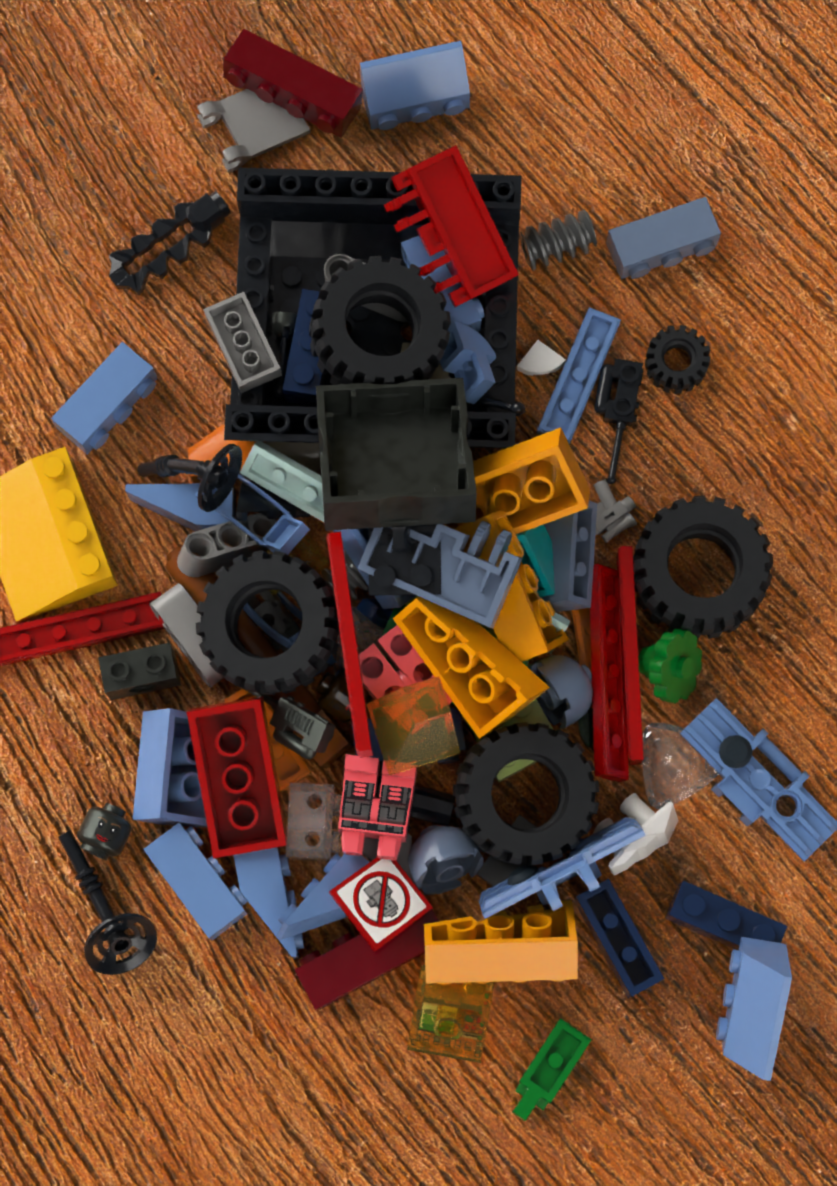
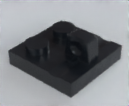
M437 524L392 527V529L383 527L379 541L368 564L376 569L374 576L369 574V595H415L392 585L396 578L432 594H441V540L437 548L424 544L418 561L414 564L412 559L420 541L409 537L410 529L432 537ZM368 528L369 539L374 528ZM393 537L392 553H389L387 549Z

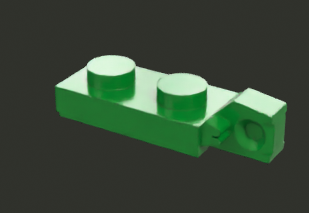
M560 1018L519 1080L520 1084L515 1091L522 1095L512 1113L521 1120L526 1121L535 1106L544 1110L547 1104L552 1102L592 1039Z

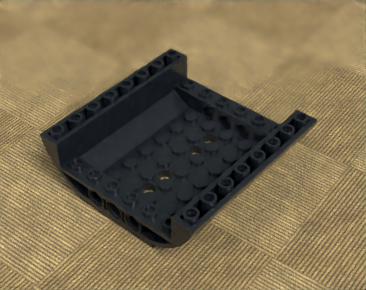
M268 168L238 169L237 204L240 213L236 295L245 292L278 364L281 339L272 330V313L291 312L297 314L302 289L320 291L324 285V265L328 258L336 254H343L354 259H361L362 262L367 264L370 256H381L382 262H390L391 257L402 259L400 265L406 267L401 256V242L418 236L416 229L429 223V220L426 218L399 232L396 231L394 225L397 224V221L420 212L415 199L403 204L401 208L393 212H387L384 204L414 190L412 185L397 192L391 177L401 172ZM471 174L518 271L521 176ZM518 276L475 297L479 299L485 317L481 318V331L478 333L490 344L497 357L490 364L496 383L482 397L509 404L515 403ZM363 306L353 309L347 317L346 325L352 329L349 336L358 347L370 354L377 356L396 355L401 353L402 343H411V341L404 339L401 335L402 330L410 326L408 322L397 321ZM293 337L288 339L285 375ZM329 372L326 375L325 385H333L330 383L332 375ZM449 372V376L455 378L454 373ZM232 375L230 404H226L224 440L319 443L317 407L289 403L285 401V397H275L273 388L277 385V378L241 393ZM477 403L467 409V442L470 448L505 449L515 445L516 413Z

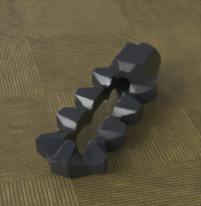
M214 191L210 195L206 193L195 202L178 203L174 206L175 219H157L151 225L153 234L136 235L131 238L132 249L112 252L109 255L112 263L109 277L117 289H131L137 295H140L144 291L149 274L160 279L167 275L170 258L179 264L188 260L191 241L204 248L210 244L213 230L223 224L225 218L231 214L228 205L218 192ZM187 222L190 223L194 231L186 234L181 241L170 249L163 251L151 263L142 266L136 274L129 275L123 268L130 265L138 256L141 257L152 249L156 243L163 241L174 233L179 226H183Z

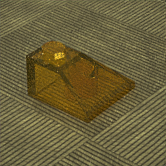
M439 676L405 686L366 704L389 776L460 754L451 710Z

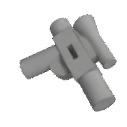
M606 479L593 485L600 499V502L597 504L595 536L597 534L600 535L606 530L607 532L601 535V537L607 543L622 531L637 525L634 517L628 513L636 508V505L629 496L616 502Z

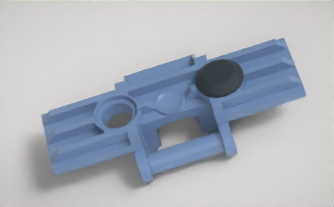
M717 698L679 733L723 778L711 790L718 797L725 795L742 812V816L739 819L746 826L751 825L761 817L803 862L837 830V821L803 787V783L810 775L805 770L801 772L767 737L769 733L764 728L753 736ZM756 747L791 781L787 787L784 788L752 756V751ZM779 797H791L794 800L796 808L791 816H782L777 811L776 803Z
M625 817L584 839L581 838L579 840L580 844L570 851L568 858L557 861L549 868L543 866L537 868L533 865L518 867L510 873L509 878L481 892L478 902L484 918L486 919L534 893H537L542 905L550 904L552 910L555 911L563 907L556 886L577 875L587 885L590 892L598 889L600 885L597 879L602 874L596 861L646 836L636 819Z

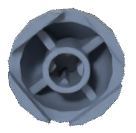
M549 655L528 666L533 673L550 687L536 699L552 725L555 726L561 723L560 729L563 730L576 723L587 713L592 705L593 689L592 673L586 665H580L576 660L566 655Z
M438 825L429 826L420 833V836L413 843L408 857L413 883L419 890L422 888L425 895L442 894L461 886V882L457 879L465 876L468 872L470 877L473 878L482 868L484 860L476 843L461 828Z

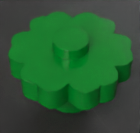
M675 628L672 633L664 632L656 644L644 647L639 653V672L645 675L651 684L655 685V697L660 698L664 702L676 704L680 699L687 700L696 688V676L702 669V650L696 648L697 636L690 631Z

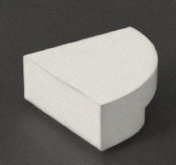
M537 340L517 365L516 370L531 376L553 373L565 364L566 359Z

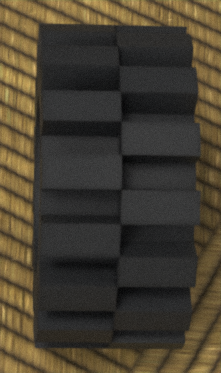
M674 325L668 326L666 332L663 329L660 330L656 338L653 337L650 341L646 353L645 368H648L647 375L649 379L654 378L653 384L657 388L661 384L664 386L663 391L669 393L670 389H675V394H681L682 389H686L689 392L693 390L695 384L698 386L702 382L710 364L709 345H704L706 339L703 335L698 338L696 336L697 330L693 328L690 332L685 331L686 326L680 325L679 330H675ZM673 348L683 349L689 354L691 364L683 371H674L666 365L664 361L665 353Z

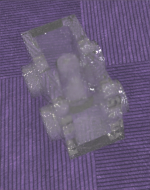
M290 783L286 858L288 860L329 862L332 859L333 853H339L340 833L339 831H334V817L340 816L342 794H336L335 785ZM314 800H321L322 804L319 808H310V804ZM311 837H320V841L317 845H308V841Z

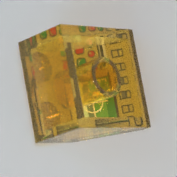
M421 964L407 1050L481 1063L494 982L486 984L475 982L451 983L448 985L426 984L425 965Z

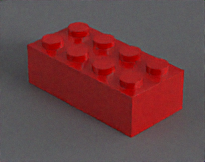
M263 696L198 707L187 711L213 859L287 846L289 838Z

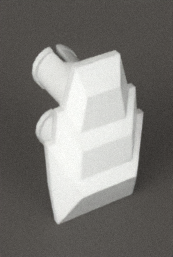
M636 793L629 795L620 806L621 812L629 818L636 819L646 836L613 852L614 858L609 862L608 866L614 876L627 870L634 863L648 857L656 849L669 843L678 823V817L671 801L666 803L656 813ZM606 818L601 821L593 834L613 824L612 820Z

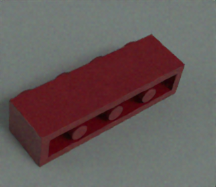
M246 29L242 30L223 58V78L227 79L230 84L238 88L249 89L256 93L264 102L275 103L286 109L292 116L303 118L315 124L325 133H332L342 138L361 109L362 88Z
M433 909L376 952H374L361 934L354 937L350 932L333 941L334 949L323 955L320 954L319 950H316L299 960L301 966L296 968L295 972L314 1009L319 1011L425 953L424 924L439 922Z

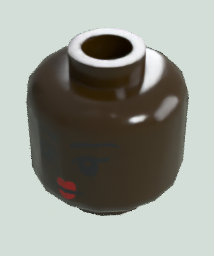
M345 668L339 669L333 675L327 672L316 688V691L321 693L318 699L319 707L340 722H349L352 718ZM364 688L366 707L368 708L372 696Z

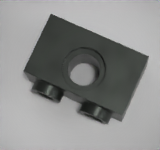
M170 643L98 657L104 692L110 700L181 686L175 651Z

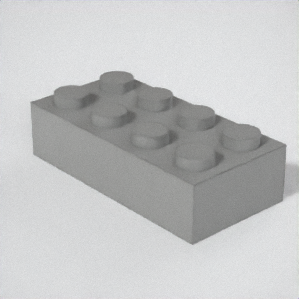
M245 292L203 309L208 324L241 393L282 376L281 368Z

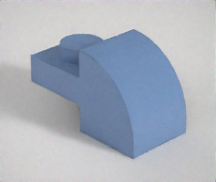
M454 321L448 328L450 332L449 342L440 363L443 371L454 373L455 378H463L466 402L475 404L496 383L490 364L497 357L490 344L482 335L473 328Z

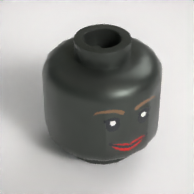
M106 803L104 808H90L77 832V838L82 842L80 848L104 860H107L109 856H118L132 830L131 824L124 819L126 811L109 803Z

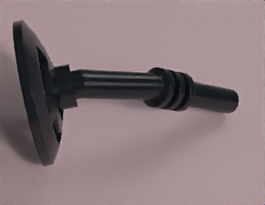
M229 444L221 449L211 461L206 460L205 462L180 459L177 455L173 454L157 458L156 461L141 463L137 471L142 477L153 475L170 477L179 473L198 475V479L201 480L198 491V505L201 510L211 512L218 508L231 492L241 469L242 450L235 444ZM228 453H229V456H230L229 465H228V458L226 457V455H227ZM217 488L218 490L212 494V490Z
M70 830L60 835L58 838L77 873L75 879L81 881L78 884L79 887L85 888L82 893L89 896L102 922L94 928L85 942L84 955L87 963L93 970L107 975L121 974L135 969L148 959L156 946L157 932L153 923L145 916L135 913L115 916L101 889L104 885L103 882L97 881L100 877L98 874H94L96 871L95 867H90L72 831ZM138 922L145 928V937L141 936L137 925L134 923ZM128 928L133 930V935L128 934ZM103 941H107L108 949L103 947ZM96 944L100 954L104 956L102 960L93 953V945ZM132 946L138 949L131 956L116 961V955L127 952Z

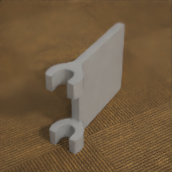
M245 89L220 101H206L197 106L200 113L197 115V118L203 129L214 125L222 118L236 145L222 151L225 157L222 159V163L228 173L239 169L252 158L310 133V128L303 118L292 116L286 109L273 102H264L256 93L249 89Z

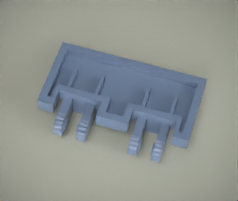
M481 521L467 553L464 552L470 535L449 526L437 524L432 537L410 529L409 537L420 541L412 559L414 564L417 563L424 544L437 548L441 540V594H432L398 578L395 579L392 585L489 628H494L523 558L507 552L512 534L506 530H502L498 535L488 561L480 558L491 529L490 523ZM383 527L373 529L357 568L374 576L376 569L368 564L379 541ZM393 537L387 549L389 553H392Z

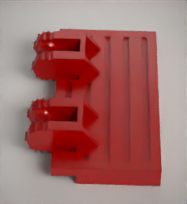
M457 145L391 177L397 192L412 185L414 190L384 204L386 211L393 212L415 199L420 212L397 221V224L394 225L396 231L399 232L428 218L429 223L417 228L416 231L429 257L442 250L446 254L420 267L419 275L426 276L434 272L436 268L444 264L447 265L452 277L442 282H436L435 294L460 283V288L448 293L455 308L519 275Z

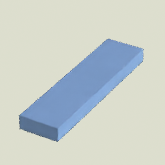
M588 308L536 434L542 435L561 427L570 445L619 328L621 319L593 308Z

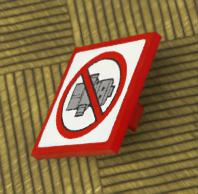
M377 857L329 891V894L374 952L433 909L432 905L397 861Z

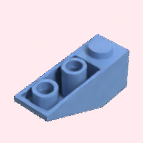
M275 847L233 855L240 892L276 936L283 925L278 921L280 916L292 903L297 906L294 890L287 891L285 877L291 876L287 854L280 855L279 848ZM302 933L279 940L293 959H299L298 950L305 948Z
M336 853L323 869L326 873L324 878L320 882L314 878L302 892L301 896L304 900L297 907L292 903L280 916L278 921L283 925L276 938L283 940L346 918V914L329 894V891L364 867L369 861L363 856L344 854L341 857Z

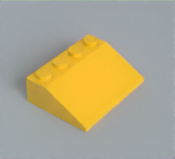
M66 447L32 458L0 476V577L17 623L118 586L76 468Z

